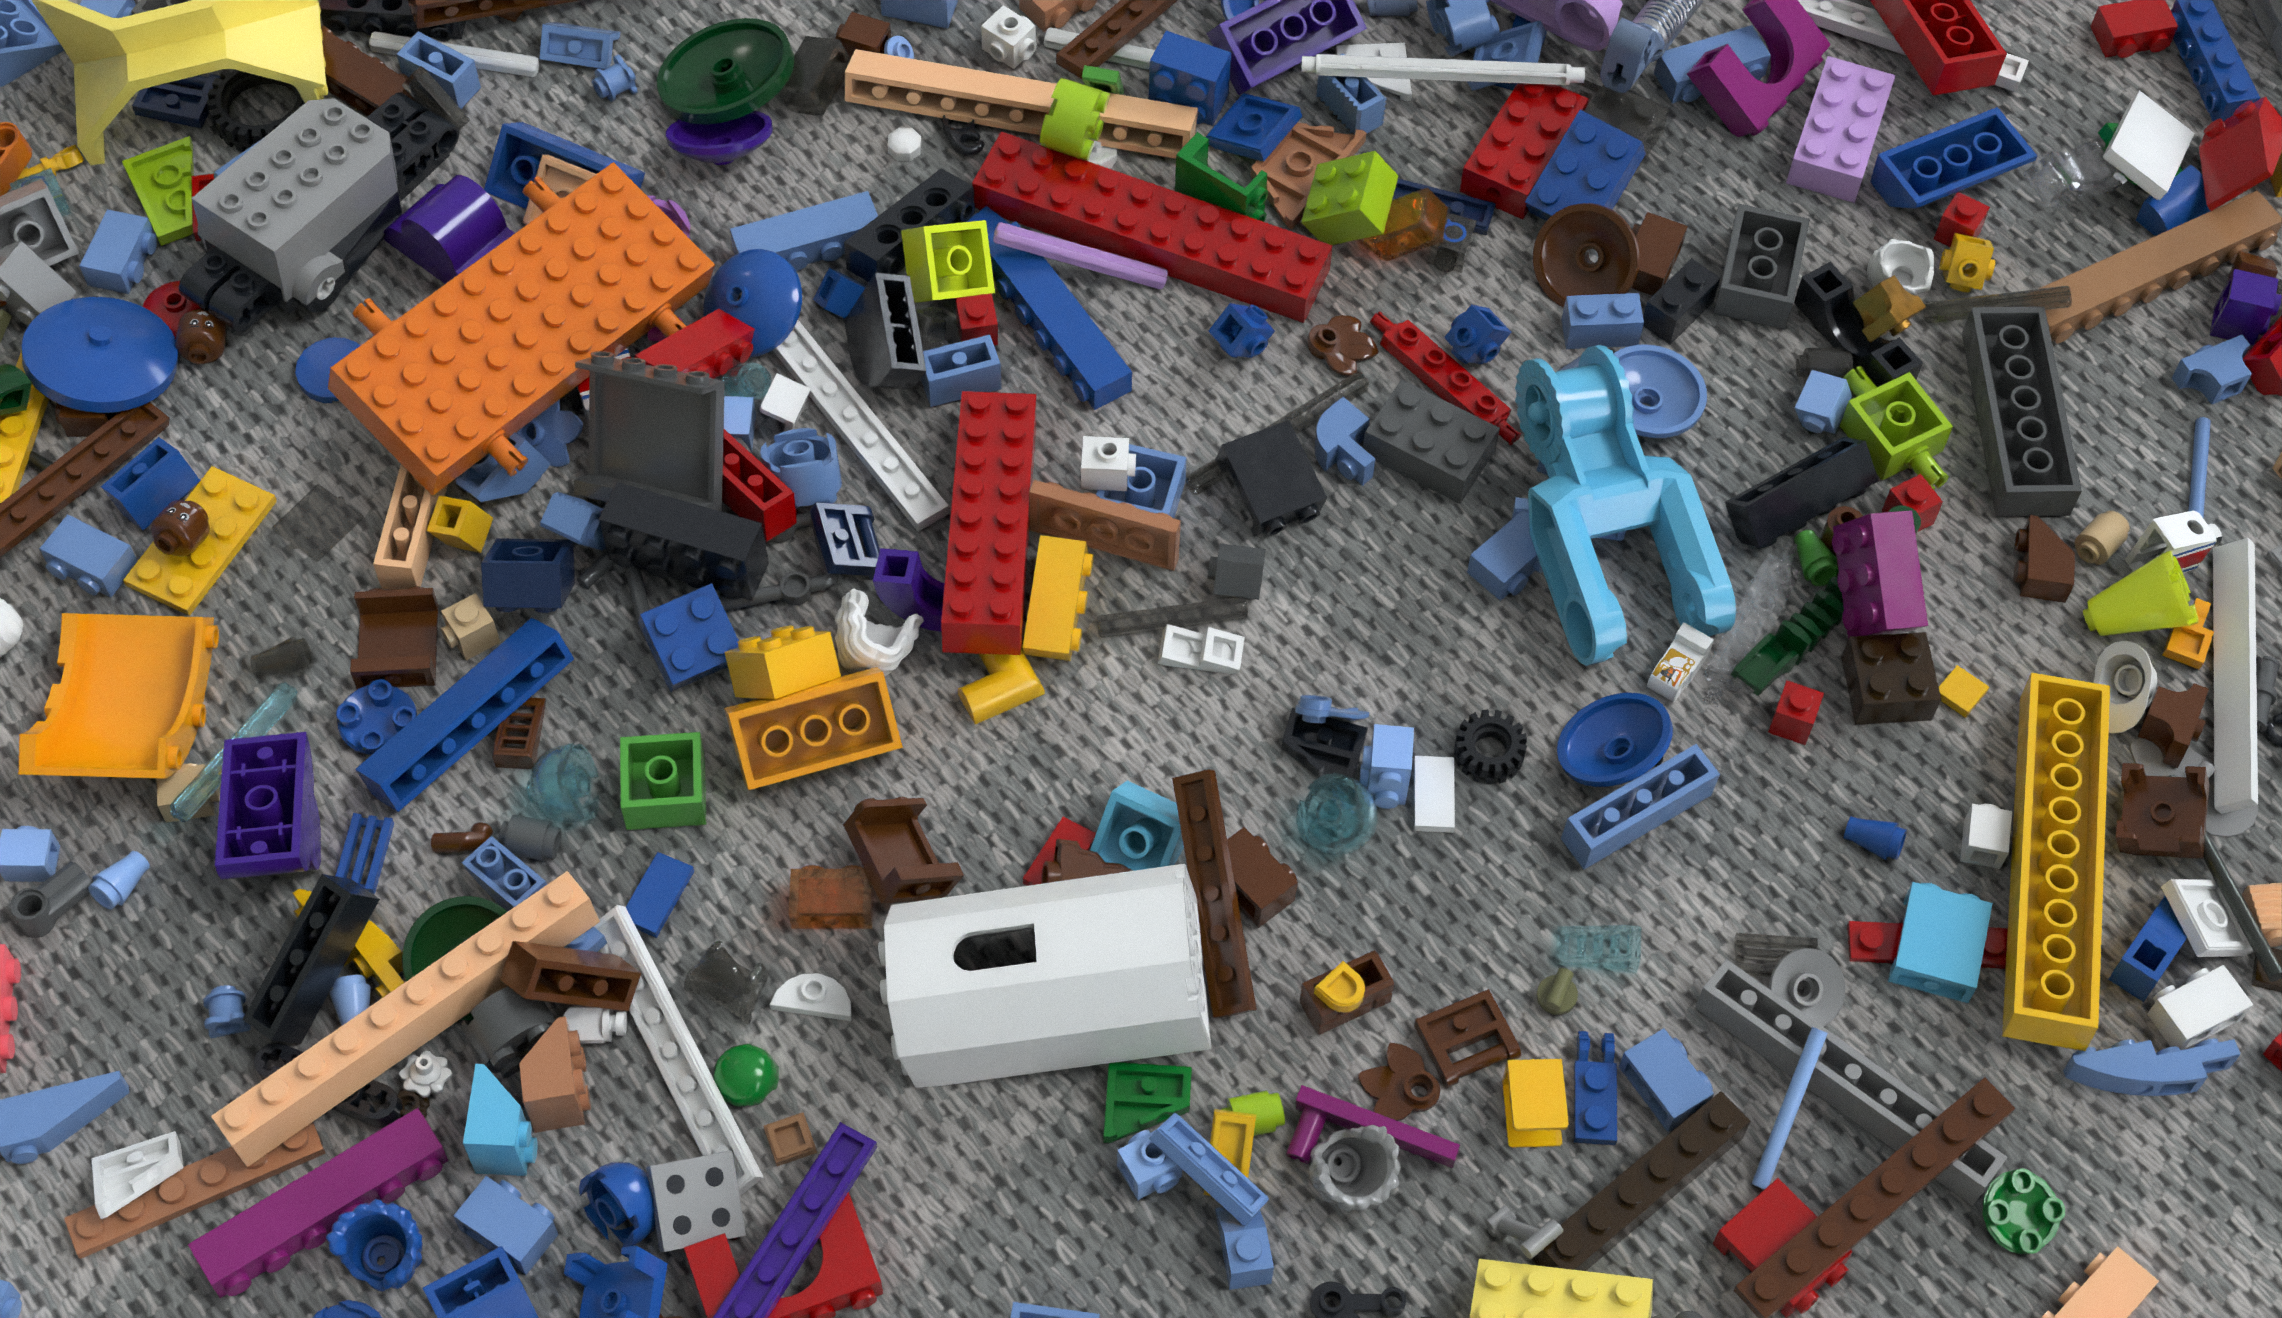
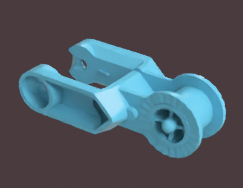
M1597 345L1585 349L1580 357L1578 367L1554 372L1552 367L1540 358L1523 362L1516 376L1515 390L1517 394L1515 402L1518 406L1517 415L1520 419V428L1524 432V440L1529 444V449L1535 454V458L1545 465L1549 479L1530 488L1528 491L1529 533L1567 641L1577 660L1585 666L1604 662L1613 657V652L1627 643L1626 623L1622 609L1615 595L1607 587L1591 539L1645 526L1650 527L1671 585L1672 604L1680 626L1684 622L1707 636L1730 631L1736 618L1735 596L1693 479L1686 470L1669 457L1644 456L1633 426L1634 420L1632 415L1634 408L1631 403L1632 394L1629 390V381L1625 377V371L1619 363V358L1606 346Z

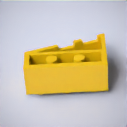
M1040 535L1022 647L1025 655L1071 661L1072 651L1079 652L1082 629L1077 628L1079 614H1085L1088 591H1084L1086 577H1091L1094 557L1093 554L1088 553L1086 541Z

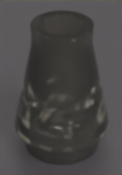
M291 637L250 657L251 667L257 678L304 674L305 669L313 667L311 649L305 638L296 639Z

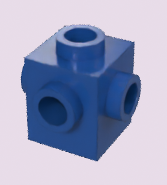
M1229 303L1208 332L1219 342L1222 350L1234 358L1238 356L1252 358L1265 350L1268 345V339L1275 330L1266 321L1267 315L1257 306Z
M1471 304L1466 312L1458 315L1453 320L1451 329L1444 338L1453 347L1451 352L1458 360L1465 364H1483L1490 362L1498 355L1500 346L1512 332L1490 308Z

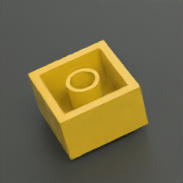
M793 625L779 627L770 631L772 637L761 640L760 636L745 638L737 642L738 648L724 652L734 694L738 698L775 700L841 677L831 632L814 631V626L794 629Z

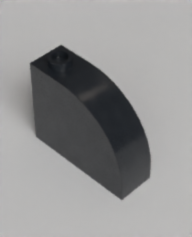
M875 273L844 320L852 366L858 379L866 386L910 389L919 382L926 372L910 276Z

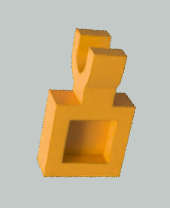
M2196 598L2193 604H2195L2198 623L2191 626L2171 628L2162 656L2200 669L2204 664L2214 631L2203 627L2211 603Z

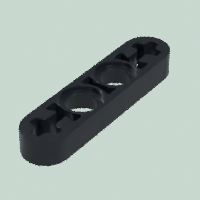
M270 1043L257 1052L254 1059V1067L264 1080L281 1068L273 1066L270 1069L267 1065L269 1060L277 1061L281 1058L286 1065L303 1052L282 1043ZM372 1080L356 1091L350 1099L342 1101L333 1107L332 1110L371 1126L384 1128L401 1117L400 1111L403 1110V1104L394 1089ZM367 1095L371 1101L378 1104H384L387 1100L389 1107L387 1109L380 1108L376 1112L373 1106L366 1101Z

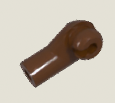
M478 822L472 826L471 832L434 833L431 838V847L435 853L474 852L492 836L493 829L486 823Z

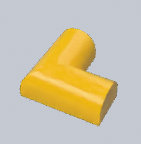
M1022 649L1021 655L979 654L990 674L958 688V696L974 724H978L1045 694L1041 682Z

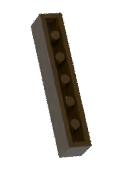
M1720 1091L1561 1224L1563 1233L1534 1256L1532 1261L1537 1266L1580 1271L1588 1270L1741 1141L1751 1121Z

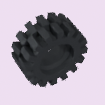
M1487 709L1481 711L1480 718L1474 712L1469 715L1468 721L1464 719L1461 723L1454 746L1455 761L1458 766H1463L1462 772L1466 776L1470 772L1474 774L1472 780L1479 782L1482 777L1486 778V784L1493 785V780L1498 779L1500 784L1506 782L1508 775L1512 779L1517 774V770L1521 769L1527 749L1526 733L1522 734L1523 726L1520 722L1513 726L1514 717L1510 714L1504 720L1501 718L1502 711L1495 710L1494 716H1489V710ZM1493 737L1502 742L1505 747V753L1500 757H1486L1476 750L1475 744L1481 738Z

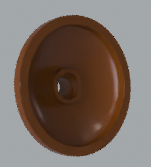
M1580 203L1565 207L1553 214L1544 223L1536 237L1533 249V266L1536 278L1546 295L1563 308L1566 296L1627 294L1638 274L1640 255L1636 237L1629 224L1618 213L1608 207L1593 203ZM1591 249L1598 253V260L1596 262L1591 261L1589 258Z

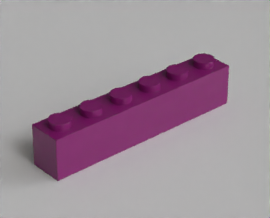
M416 1108L192 1241L188 1246L219 1298L227 1294L228 1296H236L247 1290L252 1283L251 1280L263 1272L273 1273L284 1268L290 1262V1256L303 1248L310 1250L322 1245L327 1240V1234L332 1232V1225L338 1220L340 1214L353 1211L358 1205L370 1203L375 1199L382 1200L384 1203L393 1202L403 1195L406 1186L416 1180L426 1181L435 1177L441 1172L443 1164L449 1160L441 1143L419 1108Z

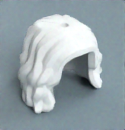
M855 588L851 589L850 592L843 596L841 608L835 617V622L838 626L835 636L838 660L842 667L850 674L878 667L886 676L896 669L901 660L911 652L914 640L919 636L920 625L924 622V619L918 614H913L907 618L901 627L874 624L864 617L869 604L866 593Z

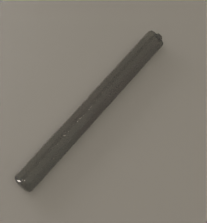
M1355 372L1265 428L1289 420L1295 433L1298 434L1319 421L1321 415L1340 398L1344 397L1350 402L1368 391L1369 381L1362 372ZM1213 459L1187 475L1185 484L1194 495H1199L1231 474L1229 470L1221 472L1216 460Z

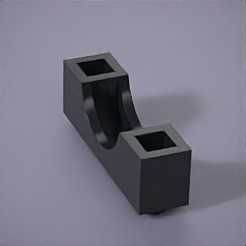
M1831 261L1802 276L1794 304L1857 374L1856 367L1862 366L1876 387L1909 372L1917 380L1923 362L1900 337L1892 341L1879 337L1869 342L1862 332L1864 321L1853 304L1855 301L1853 285Z

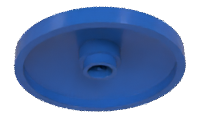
M84 297L56 304L34 318L27 327L22 339V365L32 385L44 396L58 404L86 412H120L147 404L169 387L177 371L178 349L175 345L176 339L168 325L150 310L121 299Z

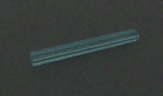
M286 682L280 683L230 739L265 736L297 700V689ZM224 746L171 803L170 814L174 818H178L181 822L189 821L221 785Z

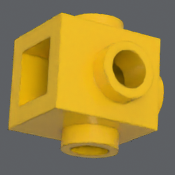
M1954 233L1950 250L1944 249L1939 264V270H1943L1945 281L1950 283L1949 287L1962 292H1971L1972 288L1982 290L1984 281H1990L1994 272L1995 260L1991 259L1994 247L1989 240Z

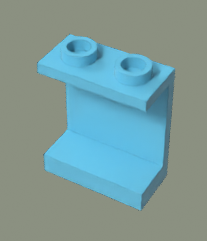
M1912 882L1904 899V905L1907 906L1897 956L1891 965L1888 982L1969 1003L1977 989L1993 903L1983 901L1973 894H1957L1942 890L1939 886L1932 883L1920 884Z

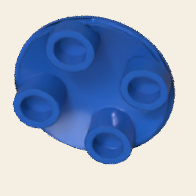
M380 679L373 681L370 685L357 689L338 706L336 711L337 726L342 739L349 747L360 753L372 755L417 716V710L408 694L392 686L388 681Z

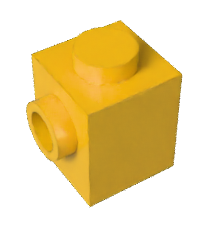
M439 495L426 531L448 546L481 553L493 517L471 501Z

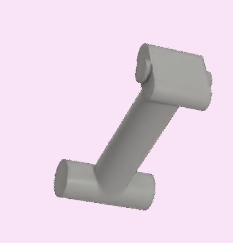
M1505 1205L1485 1221L1489 1228L1488 1232L1491 1236L1496 1237L1499 1242H1502L1508 1236L1524 1241L1520 1245V1249L1529 1259L1536 1256L1563 1233L1561 1225L1554 1219H1551L1540 1229L1517 1221L1515 1214Z

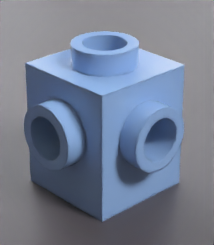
M1141 1131L1128 1141V1145L1117 1150V1167L1137 1200L1155 1191L1161 1194L1172 1189L1179 1182V1178L1182 1177V1169L1149 1139L1155 1131Z

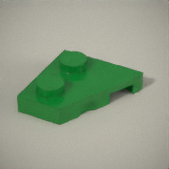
M1122 1062L1109 1063L1103 1143H1112L1163 1123L1174 1113H1177L1179 1116L1188 1113L1190 1109L1192 1067Z

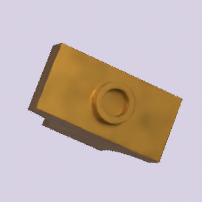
M1895 275L1880 282L1853 302L1864 321L1862 332L1869 342L1878 339L1888 332L1895 337L1912 325L1909 321L1910 318L1926 308L1920 297L1907 292Z

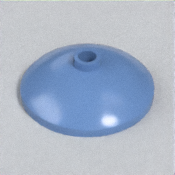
M1633 345L1613 353L1619 358V363L1625 371V377L1629 381V390L1632 394L1631 403L1634 408L1632 415L1634 420L1633 426L1637 435L1649 438L1673 437L1688 431L1699 421L1706 406L1707 389L1700 372L1689 360L1675 351L1655 345ZM1642 403H1647L1651 405V407L1645 406Z

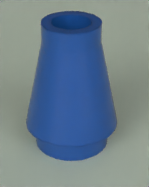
M1851 816L1845 829L1844 839L1856 843L1884 860H1887L1888 857L1897 860L1905 842L1907 829L1898 827L1899 823L1859 819Z

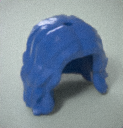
M375 1199L370 1203L360 1204L353 1211L340 1214L338 1220L332 1225V1232L326 1236L329 1242V1251L340 1258L341 1263L346 1266L350 1274L360 1281H366L377 1291L383 1292L388 1288L399 1289L411 1280L415 1269L422 1262V1235L419 1233L420 1230L416 1221L412 1219L409 1210L395 1203L386 1204L382 1200ZM384 1257L385 1263L379 1265L377 1263L378 1259Z

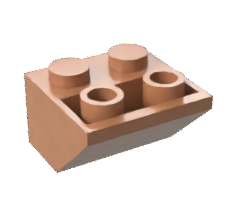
M566 1016L558 1017L519 1063L523 1103L535 1133L585 1125L584 1111L591 1110L588 1085H585L583 1072H587L584 1048L580 1044L578 1030H570Z

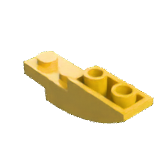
M298 889L292 893L299 907L293 911L297 918L312 892ZM369 920L345 965L353 961L359 972L366 979L373 976L379 983L375 990L382 999L405 983L398 975V973L403 971L402 951L380 928Z

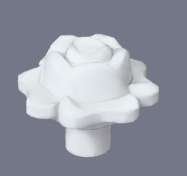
M424 1051L419 1057L416 1055L409 1056L406 1067L399 1072V1077L404 1081L403 1088L405 1091L416 1092L420 1097L426 1098L431 1092L436 1094L443 1092L444 1083L451 1078L452 1072L446 1068L447 1059L445 1057H436L430 1051Z

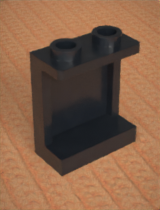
M1289 420L1221 445L1215 460L1221 472L1229 470L1253 519L1251 532L1254 537L1265 533L1266 536H1272L1283 531L1287 527L1286 524L1299 520L1303 524L1314 520L1320 515L1327 496Z

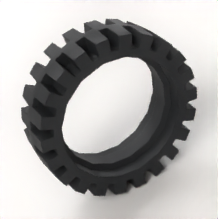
M224 69L220 73L221 79H214L212 82L213 89L209 88V100H207L210 117L218 136L224 139L227 145L230 147L235 145L236 150L242 152L268 135L305 104L296 87L289 83L234 69L232 72ZM277 84L286 86L294 91L297 96L293 109L283 118L270 124L251 126L238 123L229 116V107L232 101L244 90L256 85Z

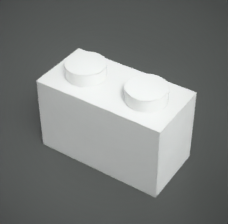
M2222 965L2211 972L2207 968L2197 971L2186 980L2187 984L2178 989L2174 985L2164 988L2153 997L2155 1003L2147 1015L2171 1047L2177 1046L2180 1050H2184L2243 1020L2252 1008L2253 1003L2226 967Z

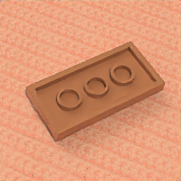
M1033 481L1029 491L1030 531L1051 537L1086 541L1087 547L1172 571L1175 570L1179 560L1181 520L1174 519L1165 513H1152L1141 510L1129 503H1116L1105 500L1090 492L1080 493L1069 490L1054 482Z

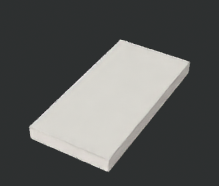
M2139 90L2131 99L2103 155V159L2156 200L2160 201L2168 192L2195 133Z

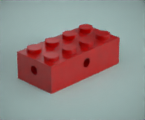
M1517 83L1464 165L1459 192L1473 198L1496 203L1495 208L1523 220L1529 211L1525 203L1527 197L1579 110L1586 112L1589 98L1558 85Z

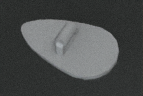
M2141 738L2135 739L2131 743L2130 751L2134 761L2137 764L2144 765L2147 776L2176 775L2177 777H2186V766L2206 767L2209 780L2206 831L2208 834L2231 837L2242 834L2253 826L2258 815V805L2224 814L2219 813L2214 808L2215 768L2213 760L2187 749L2179 767L2176 768L2163 763V754L2154 743Z

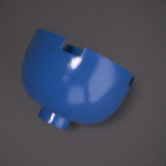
M611 1162L599 1167L581 1179L579 1185L580 1196L587 1192L590 1204L584 1207L586 1215L607 1240V1226L624 1244L622 1247L634 1246L654 1231L656 1227L654 1203L647 1172L631 1163ZM628 1219L633 1224V1226L622 1230L613 1229Z

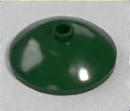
M473 896L453 897L429 907L415 920L404 941L402 968L405 980L408 981L508 911L490 900ZM469 1013L460 1020H473L474 1018Z

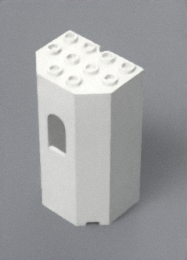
M1186 864L891 905L884 924L885 941H879L878 944L881 965L886 966V979L880 981V993L883 1004L888 1005L894 1033L891 1036L893 1057L895 1060L901 1061L903 1075H909L916 1088L945 1086L1211 1049L1206 987L1202 969L1203 956L1198 904ZM1034 929L1037 962L974 971L963 970L954 962V951L963 939Z

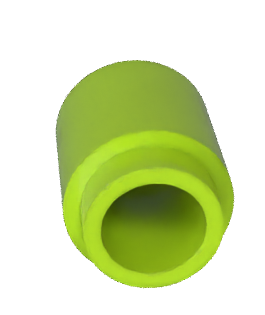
M1265 1090L1228 1098L1227 1107L1221 1108V1110L1256 1114L1254 1136L1275 1132L1276 1127L1285 1125L1284 1110L1278 1092L1269 1094Z

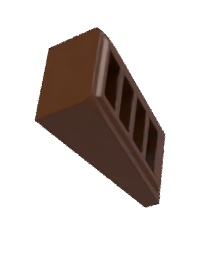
M530 697L520 707H535L534 713L513 712L499 724L492 755L496 768L535 770L546 698ZM511 721H531V725L511 724ZM509 733H528V737L509 736ZM519 744L525 745V748H507V745Z

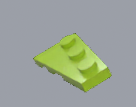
M185 137L123 160L124 169L160 245L163 246L192 235L191 176H194V159L191 137Z

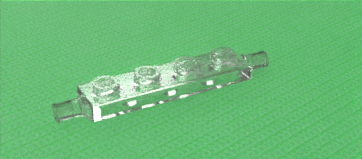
M1786 541L1778 557L1768 553L1763 558L1736 610L1735 623L1732 629L1723 634L1703 672L1704 677L1711 683L1703 698L1704 703L1708 704L1713 698L1710 705L1717 708L1725 691L1738 692L1742 688L1744 682L1738 677L1735 679L1731 676L1733 669L1771 632L1801 574L1799 570L1791 565L1798 553L1796 544L1790 550L1793 542Z

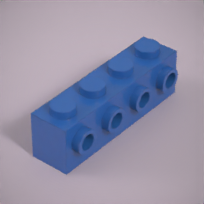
M2175 0L2171 12L2178 24V28L2173 40L2212 121L2214 122L2220 118L2225 121L2233 116L2234 111L2243 103L2252 100L2254 103L2260 99V96L2213 1Z

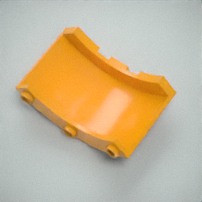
M62 613L57 660L58 666L64 667L61 683L52 684L44 707L47 719L45 721H36L28 731L19 734L18 775L165 779L180 770L191 750L198 728H203L206 722V707L203 702L211 665L212 649H216L219 643V629L217 625H214V617Z

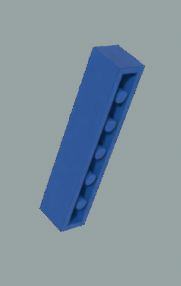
M1017 221L1010 224L1013 226L1020 227ZM994 232L989 234L992 272L999 294L1004 300L1011 299L1015 305V312L1019 321L1023 325L1029 324L1034 330V337L1038 346L1043 351L1048 349L1054 356V365L1059 374L1070 377L1078 399L1081 402L1088 401L1091 407L1096 410L1131 392L1132 371L1043 256L997 244L993 241Z
M531 618L360 764L355 770L371 794L397 812L403 809L574 660L559 632Z

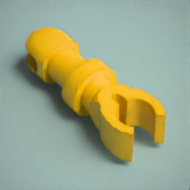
M71 145L59 151L50 159L45 156L40 159L41 163L30 168L25 167L17 180L27 176V183L32 179L44 178L48 175L52 178L57 176L56 171L74 167L82 163L84 159L77 146ZM22 182L18 184L17 187L21 188L25 185V183Z

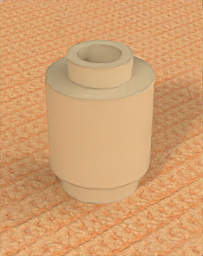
M2106 511L2105 513L2098 514L2075 538V548L2079 557L2087 563L2104 564L2127 540L2130 530L2129 523L2124 516L2115 511Z

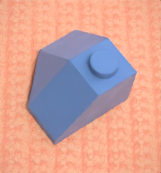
M514 432L508 440L523 456L528 458L527 464L521 471H518L516 468L517 474L509 476L507 471L490 454H487L458 476L456 484L480 502L524 494L541 478L551 463L528 441Z

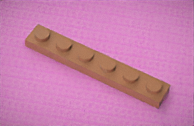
M312 1122L249 1167L245 1165L231 1146L185 1166L106 1218L100 1219L97 1209L93 1205L65 1217L64 1220L76 1254L81 1259L326 1153L314 1122Z

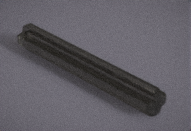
M2069 286L1931 301L1924 303L1926 308L1923 309V315L1926 323H1937L1967 319L1972 307H2045V310L2068 308L2072 304V294Z
M1233 597L1105 614L1097 617V631L1101 638L1164 630L1167 624L1181 628L1241 620L1248 617V606L1245 598Z

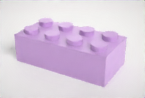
M1827 56L1786 183L1855 203L1896 75Z

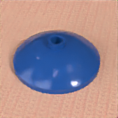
M751 249L738 253L728 259L712 277L704 298L703 317L717 309H721L755 328L751 342L753 344V351L750 357L766 354L784 342L797 323L802 306V287L799 276L785 258L772 251ZM742 292V296H741V298L738 300V296H739L740 293Z
M1619 693L1603 697L1582 708L1565 725L1557 743L1558 760L1565 773L1571 779L1583 785L1611 787L1628 783L1647 773L1666 753L1673 735L1672 721L1663 704L1651 696L1641 693Z

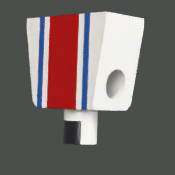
M2196 511L2159 517L2152 520L2125 558V561L2134 572L2144 565L2141 560L2171 550L2173 556L2178 560L2182 572L2186 573L2196 569L2211 548L2221 543V531L2215 524L2207 525L2202 516Z

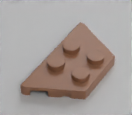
M1297 122L1264 162L1257 160L1251 167V177L1254 179L1261 170L1268 173L1267 199L1286 226L1293 229L1303 217L1317 164L1354 156L1366 142L1367 132L1356 129L1355 135L1335 133L1332 126H1310L1306 123Z

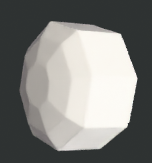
M897 128L888 135V153L897 161H912L921 154V135L913 128Z

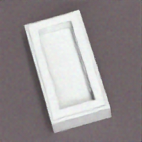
M1415 756L1414 831L1454 833V757Z

